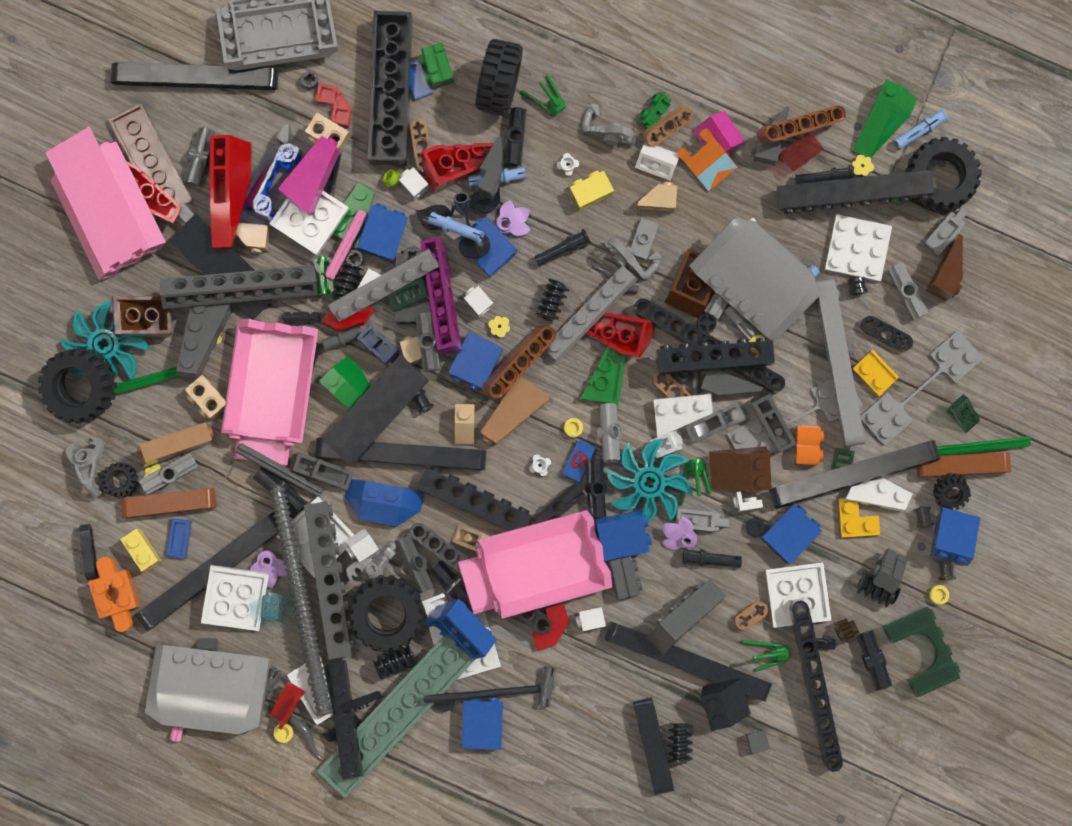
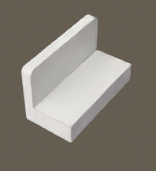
M645 142L635 168L671 181L679 156L675 152L659 146H651Z

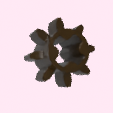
M845 618L837 622L839 626L835 628V631L841 641L846 639V642L850 643L857 639L855 635L859 633V630L853 620L848 622V619Z

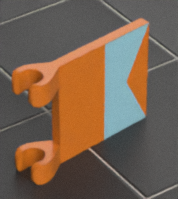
M705 128L700 132V136L707 142L703 148L692 157L685 148L678 150L677 155L687 164L705 188L711 191L736 170L738 166L716 141L711 132Z

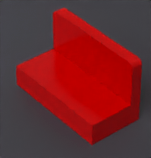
M291 682L286 684L270 713L271 716L281 721L278 727L280 730L289 722L305 694L304 690Z

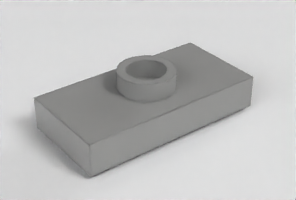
M641 218L631 249L635 252L633 254L634 257L647 261L659 226L658 223Z

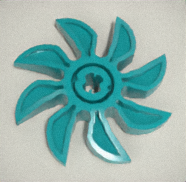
M112 301L102 303L94 311L92 319L96 326V331L92 330L81 311L78 310L73 319V327L76 334L88 338L87 344L61 339L64 349L69 350L81 347L86 348V350H95L96 355L101 354L105 357V363L110 362L112 365L110 370L115 372L116 377L118 369L114 360L117 358L132 380L137 372V361L134 355L123 352L122 348L124 346H133L149 351L146 340L144 338L114 335L113 321L111 327L107 328ZM102 343H109L108 347H102ZM77 368L70 371L74 375L87 377L84 372Z
M663 439L653 440L644 447L642 451L645 462L644 467L638 466L630 444H626L622 451V463L624 468L635 473L633 478L623 476L607 468L609 481L616 488L621 490L631 486L636 488L635 492L610 503L618 509L629 510L636 507L640 497H645L646 501L641 513L643 516L646 515L647 522L652 520L657 513L654 501L656 496L661 497L670 521L675 517L678 509L677 499L673 494L664 490L665 486L669 485L692 495V487L684 476L680 474H674L669 477L664 476V472L672 467L689 462L686 457L680 454H667L663 457L658 467L653 466L655 455ZM647 477L655 479L653 486L649 487V484L647 486L644 484L647 481Z

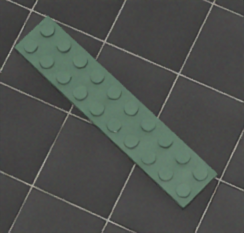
M449 636L442 637L357 728L364 777L349 780L342 779L338 749L317 771L344 798L357 787L432 707L434 703H424V695L444 694L475 661L456 647V642Z

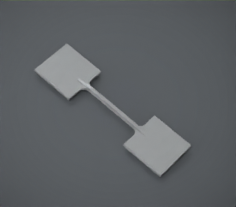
M959 330L930 354L939 365V370L905 401L898 403L887 392L861 415V420L884 446L913 421L904 411V405L937 375L946 373L956 383L983 359L982 355Z
M831 379L811 389L817 400L816 407L786 422L787 425L816 410L823 411L829 423L838 419ZM857 395L858 406L860 407L863 404ZM760 417L727 433L735 449L766 446L770 454L778 450Z

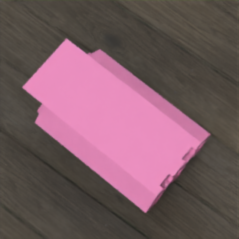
M89 126L46 152L55 171L50 181L99 281L117 275L121 268L138 263L143 255L158 251L164 246L166 242L117 142H104L98 145Z
M238 319L221 433L229 434L228 438L236 439L235 451L238 445L243 443L281 465L288 464L290 446H294V443H302L318 329L306 326H289L277 322L264 323L252 319ZM236 452L234 453V459L248 460Z
M588 510L479 539V548H476L477 557L458 562L473 614L494 609L502 619L612 588L611 571L604 562L603 547L596 537L594 519Z

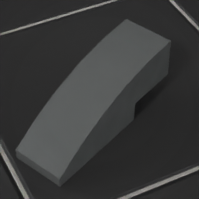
M497 137L480 167L481 175L484 177L478 186L479 194L492 201L499 188L503 172L504 154L501 137Z
M741 401L685 427L694 444L749 418Z
M297 452L291 467L292 471L348 490L354 474L353 471Z

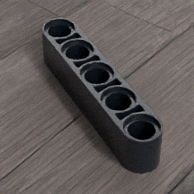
M649 697L633 701L655 796L674 791V786L653 698Z

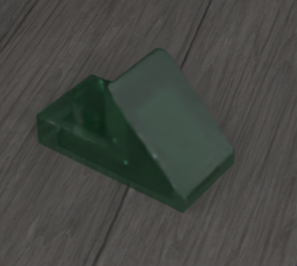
M964 394L947 409L949 416L965 433L980 421L969 398Z

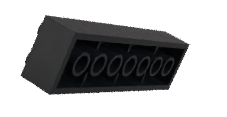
M374 11L368 162L370 165L407 166L413 32L412 12Z

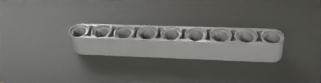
M835 280L816 281L821 291V295L816 300L844 447L862 445L865 443Z

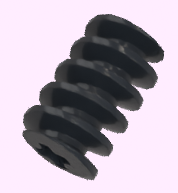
M349 263L342 264V267L346 270H340L339 272L343 277H337V281L340 284L334 285L337 291H332L331 293L334 297L332 298L336 301L357 289L354 287V285H360L357 278L364 277L360 273V271H364L362 268Z
M548 279L551 284H546L545 288L548 291L543 292L546 298L540 300L543 305L538 306L537 309L540 312L535 313V315L547 321L559 320L555 313L562 312L558 308V306H564L560 299H567L563 292H569L570 289L559 281Z
M865 570L857 585V593L859 594L864 590V597L871 594L872 601L878 597V604L885 601V608L890 604L893 605L900 594L901 588L898 587L894 593H890L884 590V588L874 585V575L872 573L867 575V570Z
M409 645L406 646L405 651L402 648L398 650V653L391 650V656L385 652L384 659L378 655L377 662L373 661L381 680L384 679V673L391 677V670L398 674L399 668L402 671H406V664L411 669L413 668V662L416 663Z
M669 723L674 725V727L668 729V731L674 733V735L669 736L668 739L674 741V743L669 744L668 747L674 749V751L668 753V755L673 757V759L668 760V763L685 764L693 760L692 756L687 755L693 752L692 748L687 747L693 744L692 740L687 739L693 736V733L688 731L693 728V725L688 723Z

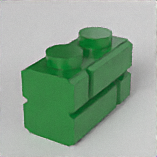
M443 43L422 48V55H419L421 65H426L427 72L424 75L427 84L431 83L432 88H437L453 83L454 79Z

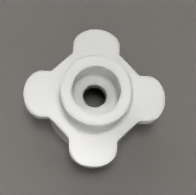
M569 153L564 154L561 161L557 163V168L559 170L562 169L567 176H571L573 170L579 166V161L575 160Z
M534 455L533 464L529 467L530 472H537L541 476H546L551 460L549 458L544 459L540 455Z

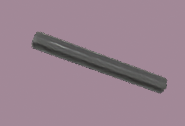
M240 443L235 451L237 454L315 497H319L323 491L321 486L243 443Z

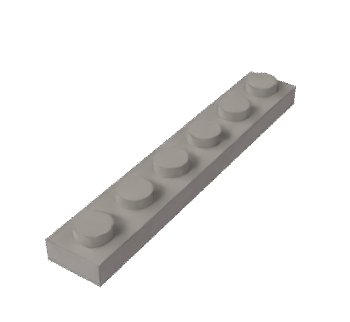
M428 249L329 304V308L340 322L439 267L438 262Z
M622 266L556 334L555 340L548 346L546 351L558 362L637 281V278Z

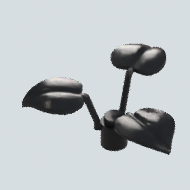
M500 187L493 201L480 195L479 191L473 193L470 197L465 192H459L454 196L451 211L445 205H433L425 209L416 210L417 218L424 227L430 230H440L442 228L428 223L429 217L433 218L430 214L434 212L443 217L449 216L452 218L456 209L459 214L465 216L467 226L471 227L468 217L470 209H478L482 213L496 210L500 205ZM486 235L483 238L479 237L482 239L480 243L464 238L460 241L458 249L464 257L472 259L483 258L490 250V241Z

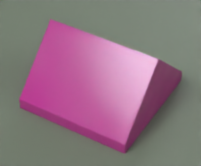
M725 111L711 115L693 130V133L704 147L707 142L700 136V132L707 128L727 154L745 143Z

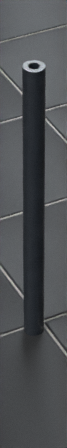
M539 685L424 695V703L540 693Z

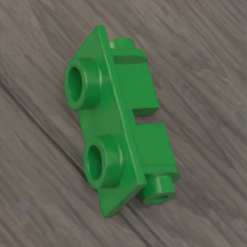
M655 93L651 97L648 107L640 112L636 123L645 124L644 128L647 129L659 121L660 117L656 112L658 111L663 115L671 105V99L665 96L667 93Z
M319 256L318 259H314L318 294L315 297L332 296L334 281L326 277L325 272L333 258Z

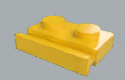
M874 350L852 368L877 397L899 378Z

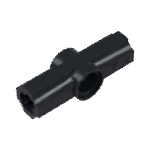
M522 107L510 108L505 165L514 167L522 166L527 109ZM517 133L521 135V138L515 141L511 139V136Z
M603 459L585 460L586 484L584 489L588 498V512L593 518L606 517L605 494L607 492V485L604 482ZM594 484H597L599 487L596 493L593 491Z
M263 467L253 477L268 492L276 488H285L286 491L284 493L287 494L285 498L288 500L287 506L296 515L304 509V504L308 503L292 490L293 488L287 482Z
M574 483L535 515L531 521L534 524L559 518L586 495ZM556 502H560L564 506L563 511L560 513H556L553 510V505Z
M442 560L437 562L429 570L431 575L442 584V588L453 599H459L464 602L466 607L472 611L463 580L457 574H454Z
M873 630L856 635L863 653V663L866 670L870 673L875 690H883L892 686L886 669L885 656L882 650L879 649Z

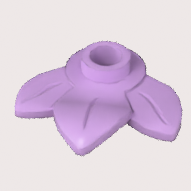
M507 201L500 208V216L495 223L496 227L503 234L511 233L514 236H523L530 232L529 226L525 224L530 210L523 207L514 208L512 201ZM504 221L509 224L506 228L501 225Z
M682 516L678 524H663V532L667 538L663 540L662 545L666 548L678 550L682 547L693 548L697 544L698 538L693 531V524L686 517ZM689 538L691 541L687 542L684 539Z
M270 550L262 551L258 555L257 561L250 568L251 571L269 573L268 588H272L276 584L278 576L286 577L288 574L285 571L286 565L284 566L283 564L285 561L276 558V555ZM267 557L270 559V562L265 563L263 559Z

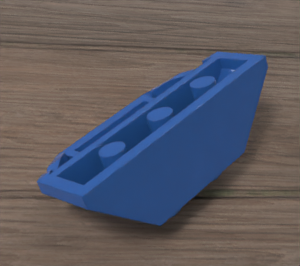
M351 479L345 494L346 500L360 520L392 526H399L419 513L424 492Z

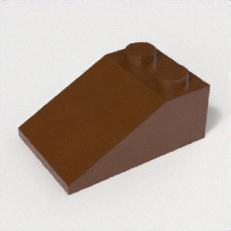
M960 234L951 241L926 289L927 292L944 301L954 298L962 288L960 282L963 279V236Z
M688 248L664 303L699 318L706 307L712 288L691 269L690 264L700 253Z
M112 296L114 335L144 339H166L172 334L170 308L163 309L161 296Z
M766 446L709 451L711 489L736 491L772 490L770 452Z

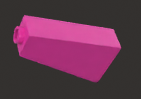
M321 136L278 188L309 215L314 213L341 151L336 147L338 143L330 136L328 138Z

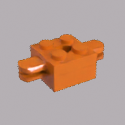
M102 557L96 562L99 578L88 582L99 619L111 617L114 629L119 632H126L133 627L130 610L141 607L130 570L118 572L114 559Z

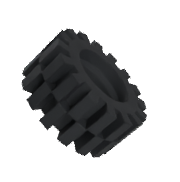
M116 462V464H110V467H106V471L102 472V487L111 496L124 498L127 495L130 496L131 492L136 490L138 475H136L135 469L130 465ZM117 473H123L127 478L126 484L120 488L113 484V477Z
M947 473L948 477L946 478L942 475V480L937 479V484L933 486L935 499L940 507L952 510L955 507L956 510H959L958 506H965L964 501L969 502L968 497H971L970 488L961 475L958 476V474L954 473L952 476L951 473ZM957 487L959 489L956 495L945 496V492L949 488Z

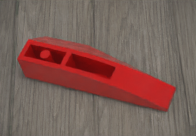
M210 135V212L213 249L233 247L252 178V144L232 135Z

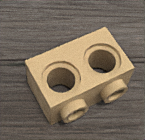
M319 113L315 114L305 130L308 136L307 139L313 144L321 136L325 138L329 136L331 138L339 137L340 140L336 147L341 150L340 153L351 137L349 131ZM318 127L324 128L321 134H315V129Z
M201 375L185 389L188 393L186 397L193 405L195 403L199 405L201 409L198 411L205 419L209 417L214 420L225 410V398L204 375ZM199 387H204V394L202 396H196V389ZM211 401H216V409L209 411L208 404Z

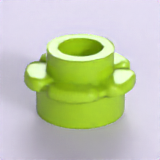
M392 169L388 170L382 178L383 182L386 183L385 186H396L399 183L400 174Z

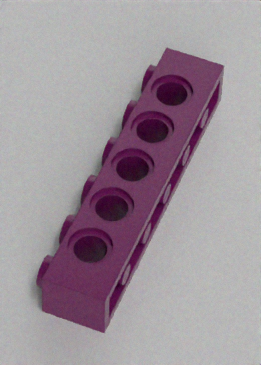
M439 237L420 241L422 252L429 249L439 267L425 274L437 350L443 355L461 352L462 346L445 243Z

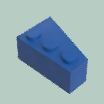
M459 599L436 606L425 621L428 626L433 624L441 630L440 635L443 637L447 635L456 642L455 646L473 660L485 657L497 641L492 632Z

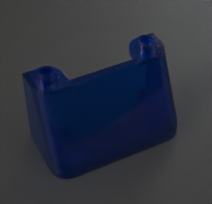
M286 143L271 145L266 150L249 185L243 211L246 214L270 224L275 215L272 213V201L267 195L280 168L290 171L293 166H297L304 158V154L299 147Z

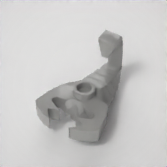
M591 104V108L585 111L582 123V130L585 134L604 138L603 141L611 145H618V142L627 145L635 144L637 135L633 136L634 131L628 127L612 122L609 125L589 127L592 115L595 113L597 117L600 116L601 108L599 105Z
M608 238L603 244L614 255L612 259L618 266H627L642 280L650 278L660 267L659 259L662 256L658 252H653L647 258L648 260H653V263L644 272L633 256L635 252L629 246H624L615 238Z
M89 437L91 442L88 445L94 449H80V444L76 441L69 445L65 451L68 459L75 467L80 482L93 498H97L103 495L100 486L94 484L96 466L103 454L104 442L100 438Z
M393 540L385 541L377 546L379 550L363 561L359 562L356 559L346 567L349 579L352 581V575L358 577L355 568H359L361 573H366L369 579H375L378 575H383V569L386 567L389 559L395 555V542Z

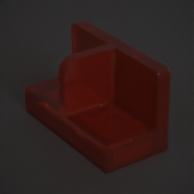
M810 131L781 152L778 159L782 164L786 162L792 171H796L822 152L823 147Z

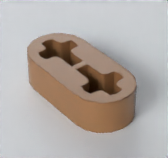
M763 602L751 604L735 616V626L740 630L749 629L767 615V605ZM756 605L759 607L763 606L762 615L756 614L753 616L751 614L756 610ZM740 616H742L743 618H746L747 616L751 617L749 620L746 621L747 626L738 624L740 622Z

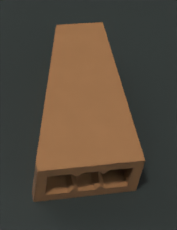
M520 377L511 386L480 432L483 435L482 440L490 445L492 443L497 445L548 403L551 396Z
M205 422L141 443L136 452L142 468L145 469L208 445L214 436L211 427H207Z

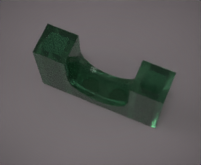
M928 606L919 608L882 625L890 643H896L914 634H921L927 637L934 646L935 658L932 665L925 671L907 678L915 697L923 696L960 679L959 673H961L958 664L953 662L951 655H953L951 648L948 644L945 645L942 639L944 637L940 626H936L934 621L936 616Z

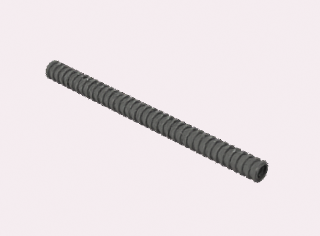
M281 487L270 490L268 494H271V506L274 508L272 512H275L273 517L276 518L275 524L278 526L276 527V530L279 531L277 536H280L278 540L281 542V554H284L282 559H285L283 564L284 566L286 565L285 571L288 573L286 577L289 578L287 582L290 583V595L293 596L291 601H294L292 606L295 607L294 613L297 615L295 619L298 620L296 624L299 625V637L302 638L300 643H303L301 648L304 649L303 655L306 657L304 661L307 662L305 666L308 667V679L311 680L309 685H312L310 690L313 691L312 697L315 699L313 700V703L316 704L314 708L317 709L316 715L322 716L333 712V709L330 708L332 703H329L331 698L328 697L329 691L326 689L328 685L325 684L327 680L324 679V667L321 666L323 661H320L322 656L319 655L320 649L317 647L319 643L316 642L318 638L315 637V625L312 624L314 622V619H311L313 614L310 613L311 607L308 605L310 601H307L309 596L306 595L307 589L304 587L306 586V583L303 582L305 577H302L304 573L301 571L302 565L299 563L301 559H298L300 554L297 553L299 549L296 547L297 541L294 540L296 536L293 535L295 531L292 530V518L289 517L291 512H288L290 507L287 506L288 500L285 498L287 497V494L284 493L286 489Z

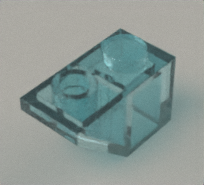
M269 592L268 596L263 595L261 619L282 622L287 599H283L282 594Z

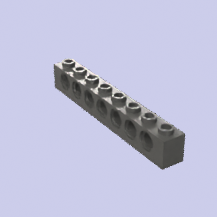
M315 265L160 279V296L163 309L318 295Z
M327 501L304 504L328 659L352 656L351 651L355 650L354 640L349 639L348 631L352 630L350 619L346 620L345 612H349L347 600L343 601L342 593H346L344 581L340 582L339 574L343 572L341 562H337L336 555L340 554L338 543H334L333 535H336L335 524H331L330 516H333L332 504L328 505ZM322 516L326 519L324 527L316 526L315 519ZM320 536H327L329 538L327 546L319 545L318 539ZM324 555L332 557L333 561L330 565L322 564L321 558ZM328 574L334 575L336 579L331 585L326 584L324 581V577ZM329 594H336L339 597L338 602L335 604L329 603L327 600ZM333 613H339L342 619L340 622L334 623L331 621L330 616ZM342 632L345 638L343 641L337 642L333 638L334 634Z

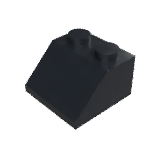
M740 678L702 687L701 699L711 731L732 727L751 714Z

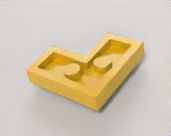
M838 499L841 538L880 535L879 516L859 517L858 502Z

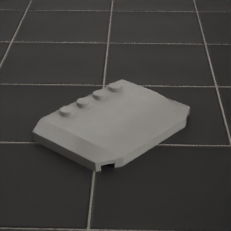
M230 0L227 6L222 9L220 7L216 9L225 68L236 71L329 57L338 51L329 0Z
M735 216L690 264L691 269L698 277L767 338L774 342L821 295L814 273L757 222L741 219L738 216Z
M156 645L145 713L161 725L236 735L258 729L261 726L271 659Z

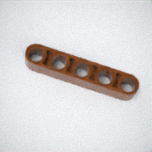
M835 105L759 129L757 136L761 143L769 144L839 123L845 119L846 111L842 106Z
M537 326L484 382L482 386L484 395L493 398L502 397L555 340L556 331L550 326ZM544 330L546 331L545 339L542 336ZM531 344L534 345L533 352L530 351ZM519 357L521 358L520 366H518L517 359ZM506 371H508L509 373L507 379H505L504 377ZM495 384L496 391L495 393H492L491 389L492 386Z
M1009 452L940 456L941 459L936 462L916 467L917 477L948 476L947 473H951L953 476L954 473L958 475L1011 472Z
M215 488L122 498V518L216 508Z

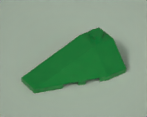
M886 79L852 152L863 155L865 158H871L910 117L917 98L905 87Z
M348 356L334 365L319 381L349 410L371 387L362 369Z

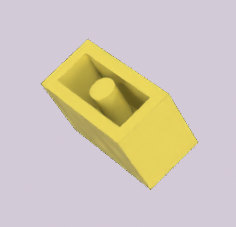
M595 171L589 175V178L583 181L582 179L574 181L570 187V193L579 211L612 196L614 189L604 171L600 173Z
M135 529L120 539L141 572H147L162 562L141 529Z

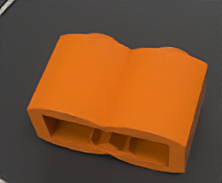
M797 425L795 429V441L797 444L795 445L794 465L818 466L823 461V450H820V442L824 441V431H821V426Z

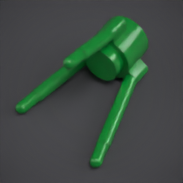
M546 75V79L555 96L551 94L543 82L539 83L550 98L547 102L548 107L529 93L521 90L523 95L543 108L549 115L553 113L556 116L566 108L565 101L560 96L549 75Z
M703 459L689 460L688 465L684 466V477L688 480L689 473L690 476H695L697 496H701L700 476L703 475L707 492L711 494L706 465H703ZM681 490L680 505H683L685 492Z
M741 641L742 644L774 648L771 649L770 654L752 657L753 660L766 658L776 660L754 668L755 672L783 664V661H789L787 645L781 646V643Z

